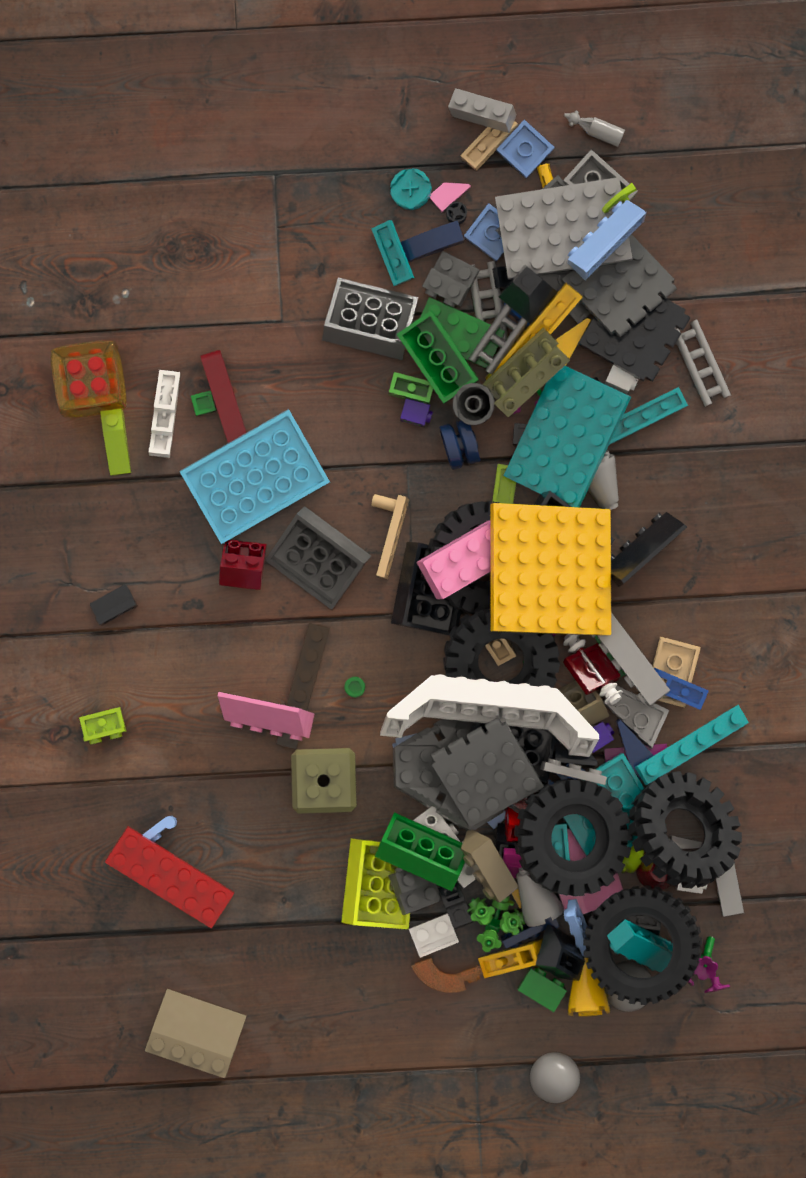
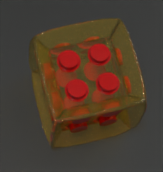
M91 341L65 345L51 350V367L59 412L63 417L100 415V411L123 410L127 408L123 368L118 345L115 341Z

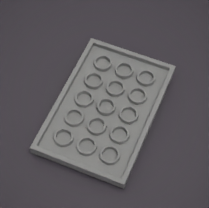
M619 177L495 197L508 280L513 279L524 265H527L537 275L574 270L567 264L568 253L576 246L579 248L584 243L582 241L589 232L594 233L599 228L597 226L604 217L609 218L613 214L612 210L617 204L613 205L607 213H604L602 208L621 191ZM629 237L601 265L631 261L632 253Z

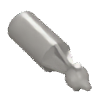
M578 111L564 114V117L570 123L569 126L573 127V125L579 124L588 135L614 146H619L625 129L596 117L580 118Z

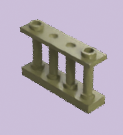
M544 327L482 384L491 391L497 399L494 404L507 417H510L570 361L557 347L559 344L557 340Z

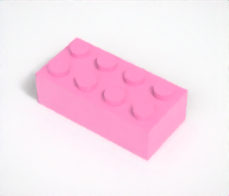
M490 521L481 524L417 561L436 599H444L491 572Z

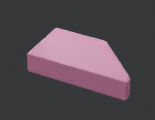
M443 183L431 193L429 199L443 213L452 202L460 198L471 186L460 183Z

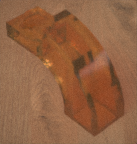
M431 957L411 965L417 977L424 984L434 990L447 993L466 990L464 981L467 980L468 983L479 980V975L483 974L479 965L456 974L444 973L434 965Z

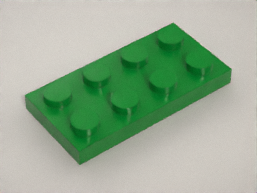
M429 297L421 317L429 311H433L464 358L474 363L468 358L491 324ZM499 328L495 334L502 338L505 331ZM490 341L484 352L494 358L499 346ZM479 358L475 362V364L483 368L488 367V364Z

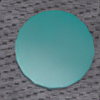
M412 168L400 171L395 175L390 186L392 199L399 207L407 210L422 207L431 196L432 187L430 180L424 172Z

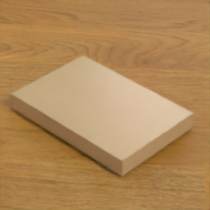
M660 637L652 667L692 683L701 647ZM666 695L658 700L683 708L686 706L685 703Z

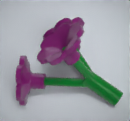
M710 936L706 939L704 952L699 958L698 967L694 971V974L701 980L711 979L712 986L705 990V993L730 987V984H720L719 977H716L718 964L713 962L711 957L715 938ZM690 978V980L688 981V983H689L691 986H693V985H694V982H693L692 979Z

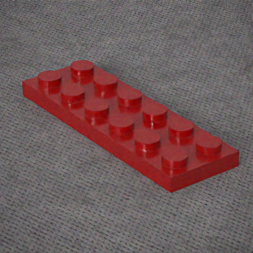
M127 826L105 860V863L211 929L234 895V892L129 826Z

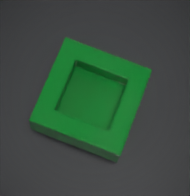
M211 390L191 395L196 417L216 412Z

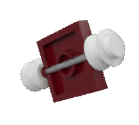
M567 634L564 637L563 645H569L568 652L575 654L566 657L563 663L584 693L588 695L601 689L599 695L600 697L605 696L607 698L605 704L610 703L613 705L620 701L623 691H617L615 689L617 683L613 682L619 680L621 675L599 647L598 643L584 649L585 639L580 640V635Z

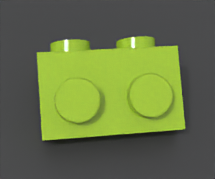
M121 707L79 717L84 735L83 740L84 742L89 741L90 745L102 742L101 738L110 736V740L123 737L122 733L127 732Z

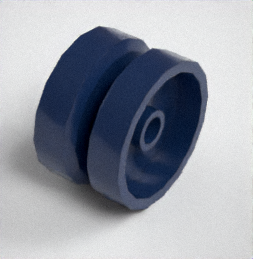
M462 420L456 423L458 435L455 434L453 426L450 424L439 427L452 470L463 467V453L467 463L470 465L480 462L479 448L471 425L464 423Z

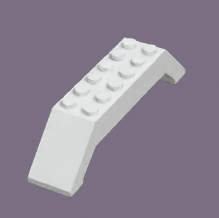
M440 674L431 675L387 713L380 731V736L402 738L404 731L422 717L488 723L499 718L502 723L506 721L508 726L549 730L569 750V755L590 757L599 740V734L556 688L530 686L526 683L519 685L509 684L506 681L489 682L486 679L451 678Z

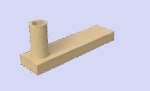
M374 494L372 499L373 507L393 511L376 574L379 578L388 580L409 499L405 496L398 495L396 500Z

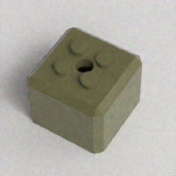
M350 748L295 750L291 755L293 809L297 813L352 812L357 806L356 753ZM322 774L330 778V783L326 787H321L317 782L318 777Z

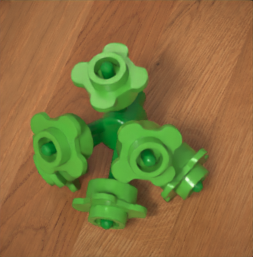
M510 896L500 903L493 899V906L487 907V904L484 902L486 898L480 900L479 897L472 899V902L468 904L471 908L467 912H472L471 920L477 921L481 925H486L483 934L477 936V941L482 944V949L485 952L501 947L502 942L498 940L500 929L505 933H512L513 935L519 933L518 928H521V931L524 930L523 913H519L516 908L514 909L515 912H504L501 920L498 919L501 910H508L509 905H514V902L509 900Z

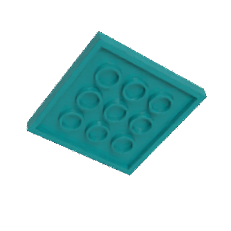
M621 753L595 769L602 771L601 775L607 777L605 785L596 784L612 792L611 796L619 799L623 805L621 810L627 812L629 817L630 809L634 807L632 803L644 787L625 755ZM578 814L564 816L563 819L587 856L592 851L596 840L593 825L587 818ZM630 820V823L627 824L628 829V825H630L633 822V820ZM632 836V840L628 841L627 847L631 848L633 846L632 842L638 836Z

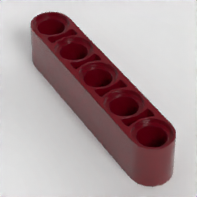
M219 349L200 357L227 442L230 443L247 432Z

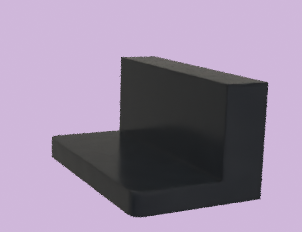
M125 584L90 603L96 616L95 618L101 626L138 606L128 586Z

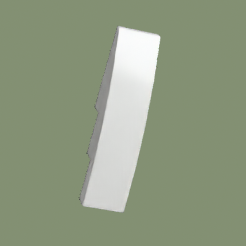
M159 370L149 456L170 458L180 372Z

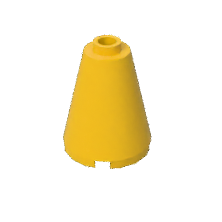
M584 958L585 963L580 980H572L568 1015L573 1016V1012H578L579 1016L602 1015L603 1010L608 1014L610 1013V1007L604 987L602 989L598 985L600 983L598 978L593 979L591 976L593 970L592 968L588 969L586 965L588 958Z

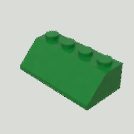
M429 311L397 333V336L443 404L454 398L463 385L480 381L433 311Z
M395 812L374 856L450 891L453 890L465 864L463 859L465 855L461 850L462 842Z

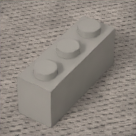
M456 88L448 106L452 117L510 133L517 115L512 104Z

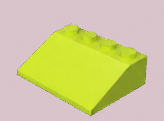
M351 839L341 922L358 926L409 929L410 913L402 915L388 876L395 873L394 869L398 867L374 857L381 841Z

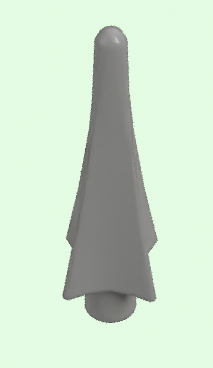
M669 835V840L672 839L681 849L700 848L703 842Z

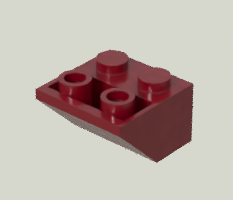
M237 540L226 541L220 564L219 585L261 590L267 544Z

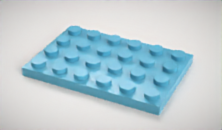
M289 409L179 471L221 544L330 482Z

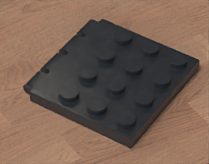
M659 295L663 302L651 312L644 307L643 309L647 315L635 325L628 321L631 329L621 337L616 333L611 335L594 317L578 345L643 382L645 378L653 382L660 370L654 363L661 366L664 364L671 352L665 345L670 348L674 347L681 335L675 328L683 331L691 318L684 314L686 309Z

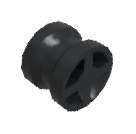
M458 201L452 202L447 207L446 216L450 223L458 220L460 225L466 220L467 208L463 203Z

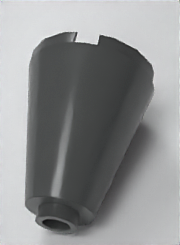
M469 383L463 385L455 394L453 409L455 415L464 423L479 425L486 422L493 414L495 400L493 394L486 386L479 383Z

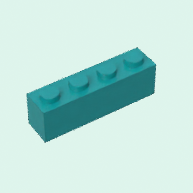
M626 919L607 935L611 942L610 947L616 954L620 953L629 960L633 959L638 964L645 965L652 971L662 972L671 960L673 952L672 942Z

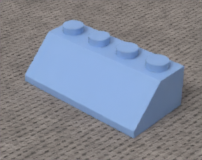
M626 200L623 204L619 202L613 208V214L609 218L604 217L597 225L599 228L594 233L589 232L582 240L584 243L579 248L577 246L568 253L567 264L586 280L644 222L646 212L629 200Z

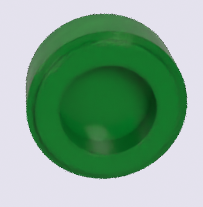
M359 677L349 678L345 682V692L350 697H360L365 691L364 681Z

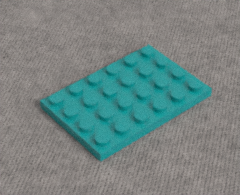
M564 366L547 381L503 476L540 494L551 491L571 507L580 508L631 396Z

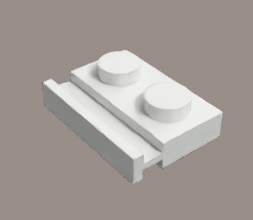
M448 913L409 929L420 958L459 942Z

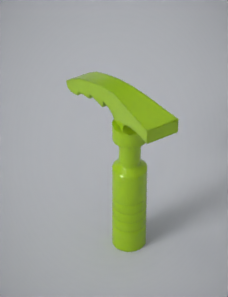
M633 183L609 200L602 208V211L607 213L618 201L621 200L624 203L626 200H629L628 196L637 191Z

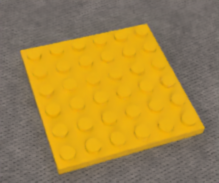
M490 504L491 631L611 635L610 509Z

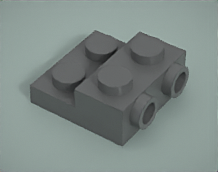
M442 251L422 287L426 289L425 293L435 299L438 295L444 298L443 303L453 308L455 305L461 307L480 270Z
M399 867L394 869L395 873L388 875L402 915L442 901L436 884Z

